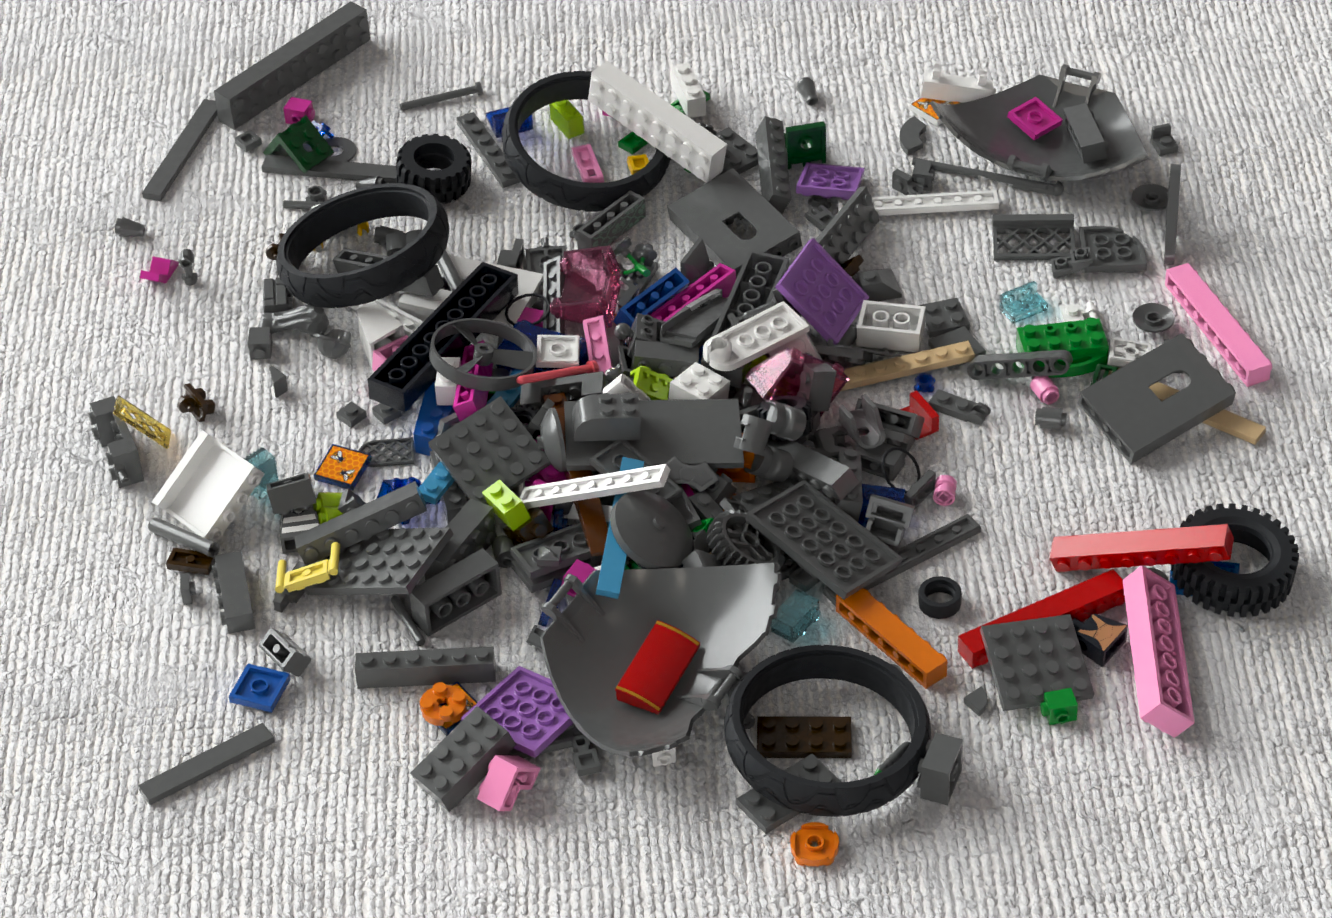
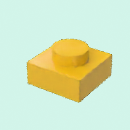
M646 154L627 156V164L631 175L637 173L649 163Z

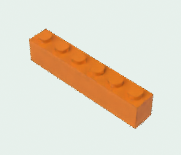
M862 588L845 600L836 595V612L925 689L947 676L948 662L946 657L932 648L928 641L918 636L913 628L904 624L896 614L890 612L882 602L877 601L867 589Z

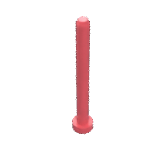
M595 360L587 361L586 365L522 375L516 379V382L521 385L584 373H594L599 371V366Z

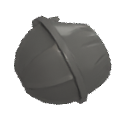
M333 329L326 335L323 331L320 334H314V337L317 338V347L325 357L340 358L351 348V333L348 331Z

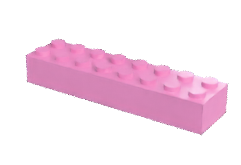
M1140 566L1123 579L1139 715L1144 722L1150 723L1162 732L1175 738L1195 723L1175 585L1146 567Z

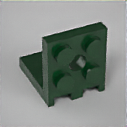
M306 115L296 124L293 123L285 131L278 133L263 152L265 155H274L284 148L304 174L334 154V150ZM303 144L310 145L312 151H306L303 148Z
M824 121L786 127L784 138L788 169H792L793 164L802 163L804 167L806 162L811 163V161L821 160L822 164L826 163V124Z

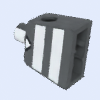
M297 508L283 515L280 533L283 554L298 552L294 536L320 525L315 510Z

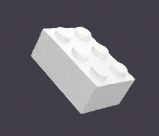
M863 300L857 325V346L919 352L925 328L926 306Z

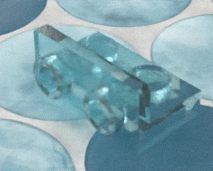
M1032 281L1000 295L999 310L1014 324L1047 311L1048 303L1038 294L1037 283Z

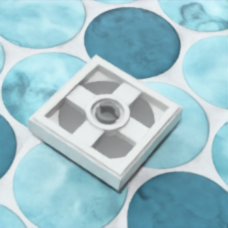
M1110 338L1108 365L1122 368L1151 351L1152 345Z

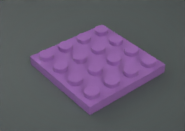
M814 238L807 242L775 286L826 341L833 339L834 345L838 344L860 312L863 300L869 299L864 290Z
M518 666L461 717L462 721L478 706L510 733L516 743L514 749L534 758L573 724L557 697L551 679L521 666Z

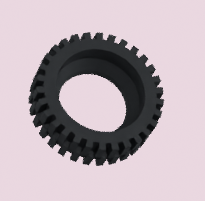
M1222 503L1217 504L1214 510L1209 505L1205 507L1204 512L1198 509L1195 511L1194 516L1190 514L1187 516L1186 521L1181 523L1180 527L1228 524L1234 537V542L1254 548L1269 561L1261 570L1248 574L1225 571L1215 566L1211 561L1171 565L1173 580H1177V587L1179 589L1184 588L1183 594L1187 598L1193 595V603L1197 605L1203 602L1202 608L1205 610L1214 607V613L1219 615L1224 610L1228 611L1227 616L1234 617L1235 612H1239L1240 617H1247L1248 612H1251L1252 616H1258L1260 609L1264 614L1268 613L1271 607L1276 609L1279 607L1280 602L1283 603L1286 600L1294 582L1299 560V553H1297L1299 548L1297 544H1294V536L1289 535V529L1286 526L1280 528L1281 521L1278 519L1272 522V515L1267 512L1264 516L1260 515V509L1254 508L1253 512L1247 510V505H1242L1241 509H1236V504L1229 503L1228 508H1224Z

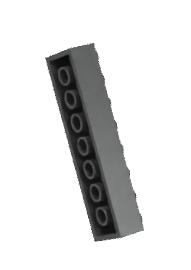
M749 249L711 337L733 327L727 318L728 314L733 313L738 318L743 316L745 312L767 303L774 302L775 305L777 304L773 289L788 270L789 258ZM703 357L701 365L730 380V386L742 388L752 361L731 371L716 370L709 365L710 361L706 362Z

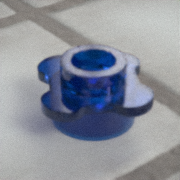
M922 373L915 378V391L931 393L935 390L933 384L936 380L930 374Z

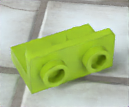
M639 366L630 372V376L634 378L633 383L651 400H668L670 382L673 380L668 375L651 371L646 366Z

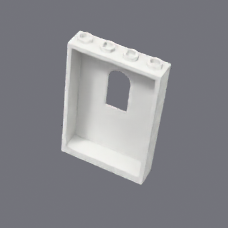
M449 255L463 281L483 262ZM488 263L518 275V295L516 297L529 293L543 294V274ZM440 289L433 297L405 292L398 301V308L425 321L452 291ZM524 297L514 302L508 310L509 319L516 323L524 308H532L533 304L539 301L540 297ZM506 307L493 320L517 329L516 326L507 321L505 317ZM480 333V334H482V335H487V336H491V337H496V338H498V336H495V335L486 334V333Z

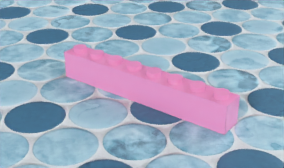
M1189 263L1166 269L1165 286L1243 383L1249 387L1270 380L1271 361L1264 356L1260 347L1255 345L1250 339L1249 334L1241 328L1239 322L1232 317L1228 308L1223 306L1218 296L1209 289L1208 284L1200 278L1198 272Z

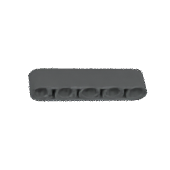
M1067 350L978 355L968 365L967 373L974 380L1062 375L1070 368L1073 357ZM1057 359H1062L1066 365H1060ZM1036 361H1042L1045 366H1039ZM1015 362L1022 363L1024 368L1018 367ZM995 363L1001 364L1003 369H998ZM974 365H980L983 370H977Z

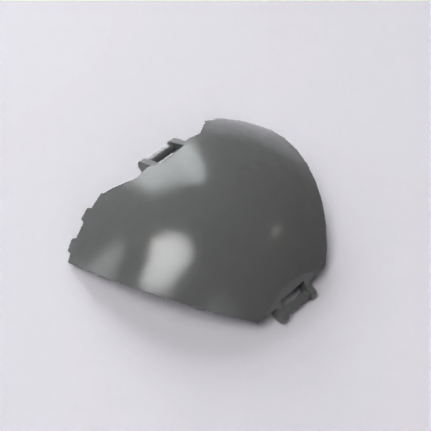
M1063 64L1060 69L1059 79L1039 74L1009 89L978 100L951 105L938 104L934 101L930 102L939 119L970 150L1005 169L1051 181L1095 179L1121 172L1149 159L1116 93L1097 89L1101 78V73L1099 72L1091 73L1070 68L1069 65ZM1067 75L1091 80L1089 87L1065 82ZM1034 97L1041 100L1063 119L1061 126L1036 140L1029 137L1007 118L1009 111ZM1084 103L1087 104L1089 110H1093L1094 117L1099 123V129H1102L1104 139H1107L1109 150H1106V159L1085 164L1066 127L1063 108Z
M777 562L712 567L624 570L618 599L596 595L600 570H594L584 583L578 577L567 574L562 586L549 602H545L541 607V610L550 616L553 621L544 631L540 640L547 670L557 697L577 729L589 741L601 749L623 756L650 755L655 752L678 747L679 744L689 740L693 723L705 711L718 710L722 704L721 700L733 684L742 678L743 672L737 668L739 662L769 634L772 619L777 617L779 606L775 604L777 587L781 585V572H778ZM572 588L577 594L561 613L557 605ZM657 620L680 629L700 642L699 649L659 715L618 701L615 688Z

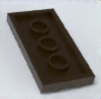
M757 716V751L764 758H805L810 754H813L816 758H852L851 717Z

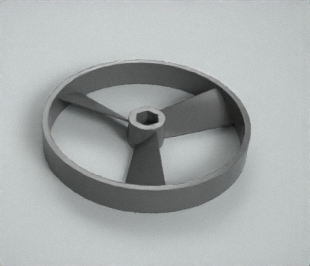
M466 318L448 322L434 332L430 344L429 358L437 372L458 385L481 391H505L523 385L516 382L519 376L534 374L537 350L533 342L525 334L507 324L488 319ZM472 332L486 333L504 338L519 346L523 351L494 349L490 344L478 343ZM461 333L475 346L473 360L455 368L441 358L436 351L435 345L445 337ZM491 363L523 370L520 373L504 377H486L468 373L476 364L488 366Z

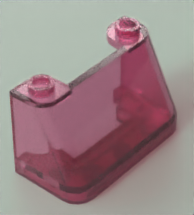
M611 245L564 251L563 258L560 260V270L564 272L566 279L561 299L559 297L554 298L550 303L551 314L557 319L583 324L582 320L603 315L606 328H611L618 301L617 297L620 292L619 279L622 276Z
M795 347L783 349L751 368L746 374L748 381L760 396L766 400H771L775 394L797 396L804 363H827L837 371L831 403L849 380L848 376L844 373L845 369L840 364H831L807 355ZM820 411V417L825 411Z

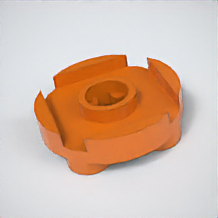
M443 682L435 683L433 688L427 690L420 699V710L423 718L428 723L436 726H444V723L452 721V724L458 722L467 711L466 694L455 686L446 685ZM442 703L448 704V706L444 705L442 707H439V705Z
M805 823L801 825L800 830L796 833L794 831L791 835V853L795 857L796 863L802 866L831 865L839 852L838 834L835 831L833 833L832 830L828 829V825L824 823ZM812 842H817L819 846L813 847L810 845H812Z

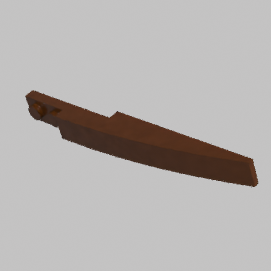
M563 392L544 395L543 403L547 399L555 403L553 407H555L558 413L566 452L564 401L567 400ZM566 467V472H564L566 480L593 476L591 470L567 471ZM599 497L574 501L591 557L603 555L608 528Z

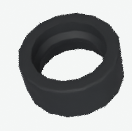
M938 576L929 578L920 585L918 603L919 608L925 615L936 619H946L954 616L960 610L962 592L961 587L956 581L948 577ZM942 592L952 596L953 599L948 602L937 603L929 600L927 597L930 594Z

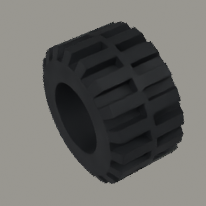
M778 396L767 399L804 411L807 422L805 430L799 438L812 432V407L808 399L798 396ZM765 401L761 402L757 406L758 418L766 420L771 405L766 404ZM770 434L768 438L777 441H787V439L774 436L773 434Z

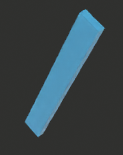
M622 457L620 471L643 468L644 461ZM626 493L616 494L613 506ZM610 523L596 595L618 599L627 554L617 543Z

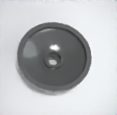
M555 407L547 410L542 420L541 436L537 437V444L539 445V450L543 449L550 464L558 472L564 473L566 472V452L558 413Z

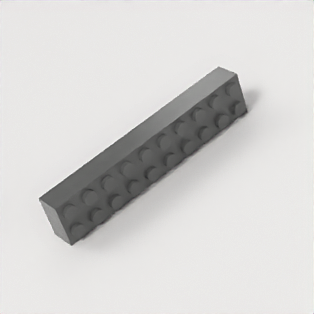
M350 1L214 90L219 122L233 130L237 129L370 40L367 9Z

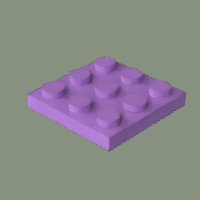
M806 162L796 185V193L803 196L819 195L823 198L840 197L843 200H849L860 187L865 168Z

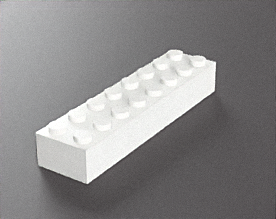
M606 61L591 72L588 100L593 105L599 107L607 115L619 121L623 126L629 128L637 136L649 142L653 147L659 149L667 157L679 163L683 168H686L704 182L708 183L723 171L727 143L610 62Z

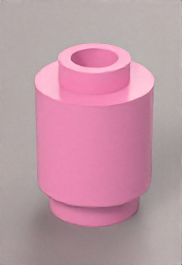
M1035 376L1032 379L1030 388L1041 402L1049 405L1058 400L1059 390L1048 376Z

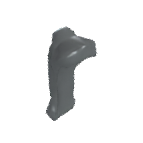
M303 305L287 311L264 313L260 318L258 327H270L271 335L280 331L298 329L314 336V334H320L321 331L326 332L329 320L322 307Z

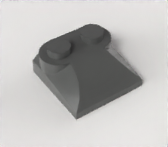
M698 238L680 262L681 273L690 281L688 286L714 268V262L709 261L706 246L701 238Z

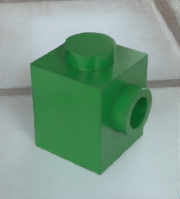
M1072 688L1044 692V702L1040 703L1042 716L1047 717L1049 725L1077 720L1078 703Z

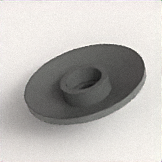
M1144 184L1133 191L1132 201L1143 210H1163L1167 208L1168 189L1158 184Z
M1147 303L1140 305L1134 310L1132 319L1139 329L1158 333L1171 328L1174 324L1175 316L1173 311L1165 305Z

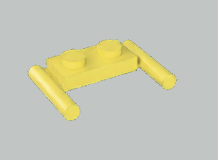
M338 542L331 544L329 560L326 559L286 572L287 562L283 559L279 560L275 591L282 593L284 589H287L288 592L302 590L307 586L329 580L330 575H337L340 544Z

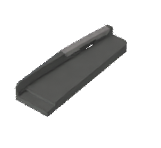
M715 289L696 299L667 320L661 326L660 342L693 348L715 329L728 298L722 297V289Z

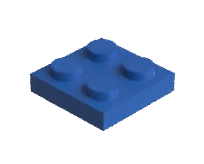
M247 664L229 695L230 703L272 713L291 680L290 673Z

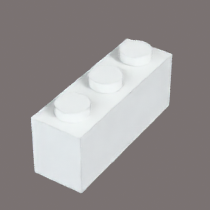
M685 63L671 66V86L686 116L694 118L706 115V96L690 64Z

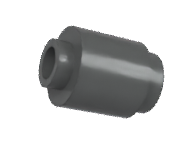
M1042 406V408L1036 409L1035 425H1039L1040 428L1061 430L1062 426H1066L1067 413H1063V408Z
M506 535L496 537L492 544L494 558L501 568L511 567L512 561L515 560L510 550L511 547H514V543Z

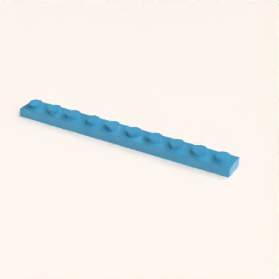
M514 369L510 375L520 373L523 370ZM521 386L510 390L496 391L487 404L501 396L510 408L514 407L520 399ZM440 461L420 485L419 489L426 502L436 505L455 480Z

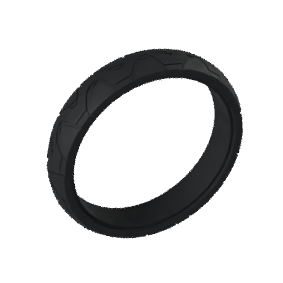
M592 71L558 73L538 80L526 88L513 101L505 116L502 127L503 152L510 169L517 179L539 198H543V200L554 205L578 211H603L630 190L642 197L647 195L662 180L671 160L670 157H667L656 147L653 158L640 171L627 178L605 183H586L560 177L541 167L528 155L520 141L518 132L524 121L531 114L546 105L559 101L573 99L588 100Z
M386 183L348 191L309 210L286 231L279 243L276 258L279 278L288 292L298 300L311 306L343 308L382 299L420 279L440 260L447 247L449 238L448 216L436 197L427 190L415 185ZM394 216L417 217L427 221L424 229L408 245L393 255L369 266L336 274H311L299 270L301 263L317 246L339 232L355 225Z
M808 645L791 648V650L788 649L766 658L741 679L733 690L729 699V705L726 708L724 734L728 753L732 758L733 764L743 778L758 793L770 801L793 811L804 814L809 813V815L841 817L857 815L858 813L861 814L877 809L897 798L913 784L919 776V761L921 758H925L927 742L931 741V723L927 707L921 695L911 681L893 665L875 655H870V653L850 647ZM805 679H836L866 687L890 702L904 718L911 735V743L897 762L876 775L850 782H820L795 776L770 763L757 751L750 741L745 730L744 720L752 706L761 697L779 686Z

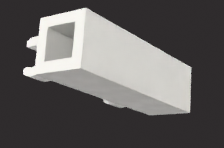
M934 63L932 72L924 71L921 98L964 103L996 94V88H993V80H987L988 70L985 69L979 70L978 78L941 73V63Z

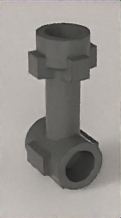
M183 249L178 256L179 264L185 271L182 274V281L184 280L186 285L191 286L198 280L197 273H193L192 269L194 254L190 249Z

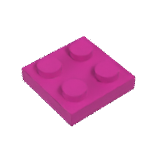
M1037 97L1012 109L1007 115L1008 119L1033 140L1061 126L1063 121L1061 117Z

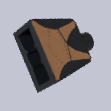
M1092 614L1085 623L1076 618L1072 620L1082 654L1101 667H1104L1127 640L1128 625L1098 614Z

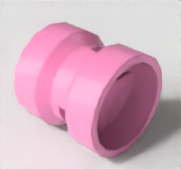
M949 475L937 477L933 500L941 506L953 504L957 481Z

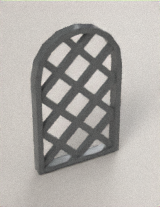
M413 437L374 440L363 444L358 452L369 454L368 458L371 460L364 463L368 467L414 464ZM395 444L401 446L397 450L392 448ZM380 445L386 447L382 451L377 449ZM367 447L370 448L368 452L363 451ZM403 448L408 450L405 454H402L400 451ZM391 450L393 452L391 455L385 454L386 451ZM375 451L378 454L375 457H373L370 455V453ZM396 454L401 456L398 460H395L392 457ZM381 455L386 458L382 462L377 459Z

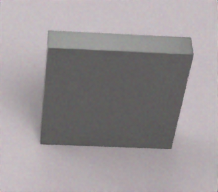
M965 326L928 339V345L931 349L969 341L975 356L986 355V350ZM966 363L948 366L947 368L950 370Z

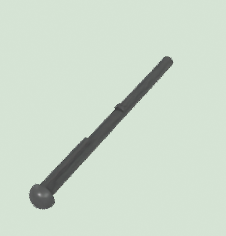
M913 158L912 165L915 166L916 159L920 158ZM932 161V169L972 176L978 179V176H982L993 181L1013 184L1012 188L1053 196H1060L1064 191V186L1059 181L1056 184Z

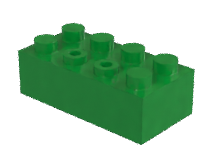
M1090 317L1086 320L1035 326L1028 324L1017 328L1016 349L1018 353L1067 350L1072 354L1073 362L1068 371L1062 375L1048 376L1049 378L1084 375L1094 372L1097 364H1108L1109 345L1100 318ZM1057 359L1060 365H1066L1062 359ZM1036 361L1039 366H1045L1042 361Z

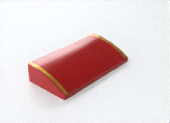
M657 620L615 688L617 700L659 715L699 649L700 642L680 629Z

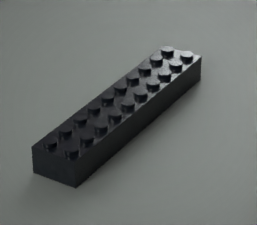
M482 262L367 379L369 399L406 412L436 380L437 370L433 367L429 358L430 344L434 332L440 326L454 320L466 318L494 320L518 295V275ZM472 332L473 335H474V337H475V339H476V338L478 337V335L480 334V333ZM458 333L440 340L435 345V348L441 357H458L471 342L464 335Z

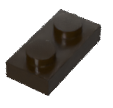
M173 547L166 566L169 570L210 575L212 565L216 561L215 557H209L194 550Z

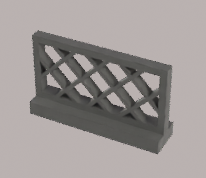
M1074 214L993 215L994 261L1050 260L1071 256L1070 253H1062L1059 249L1064 245L1070 250L1075 249ZM1025 233L1029 234V236H1027L1025 239H1022L1020 236L1017 235ZM1048 233L1049 236L1043 239L1038 234ZM1070 233V235L1065 239L1058 234ZM997 234H1008L1009 236L1003 240ZM1012 238L1019 242L1015 247L1008 243ZM1033 238L1040 242L1035 247L1028 243ZM1053 238L1060 242L1055 247L1049 243ZM1003 246L1010 250L1008 253H998V250ZM1025 246L1030 251L1028 253H1021L1018 250ZM1045 246L1051 251L1042 253L1039 249Z

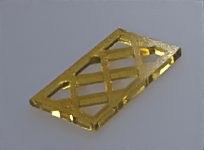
M118 395L113 414L168 449L171 429Z

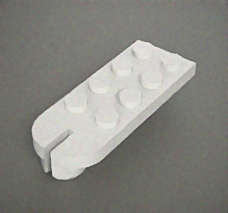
M782 301L709 338L703 346V358L706 362L710 361L709 365L716 370H735L809 332L810 325Z

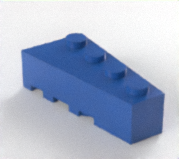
M435 382L424 393L413 433L415 452L430 456V451H432L428 442L437 436L440 419L455 413L453 405H437Z

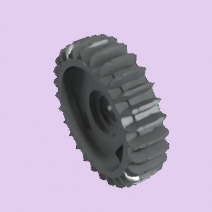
M732 509L730 511L725 510L723 513H719L711 522L706 532V541L709 542L708 548L713 549L712 555L717 556L716 561H721L723 566L777 562L778 571L782 568L785 552L745 520L747 512L742 514L740 510L736 512Z

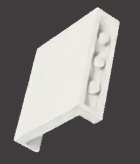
M202 430L152 502L198 535L217 543L222 538L227 527L235 519L239 510L247 502L253 490L259 485L265 473Z

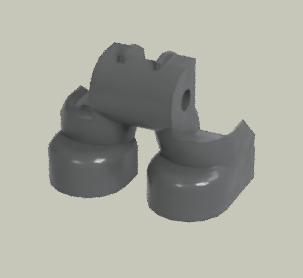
M765 400L766 404L771 405L767 419L744 413L740 424L746 425L742 438L735 437L736 440L733 447L755 454L751 469L746 467L743 469L746 473L782 483L792 472L793 457L788 451L768 446L769 435L773 434L780 438L795 441L805 430L806 415L799 408L772 400Z

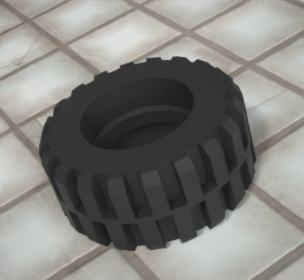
M424 134L421 137L416 136L411 141L408 140L398 151L396 181L397 183L421 187L436 197L440 203H451L453 199L457 200L461 195L463 196L470 187L472 165L470 152L457 139H450L447 135ZM429 168H437V169H441V170H428V169H429Z

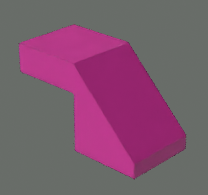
M153 256L150 272L141 270L140 278L167 283L178 267L179 262Z

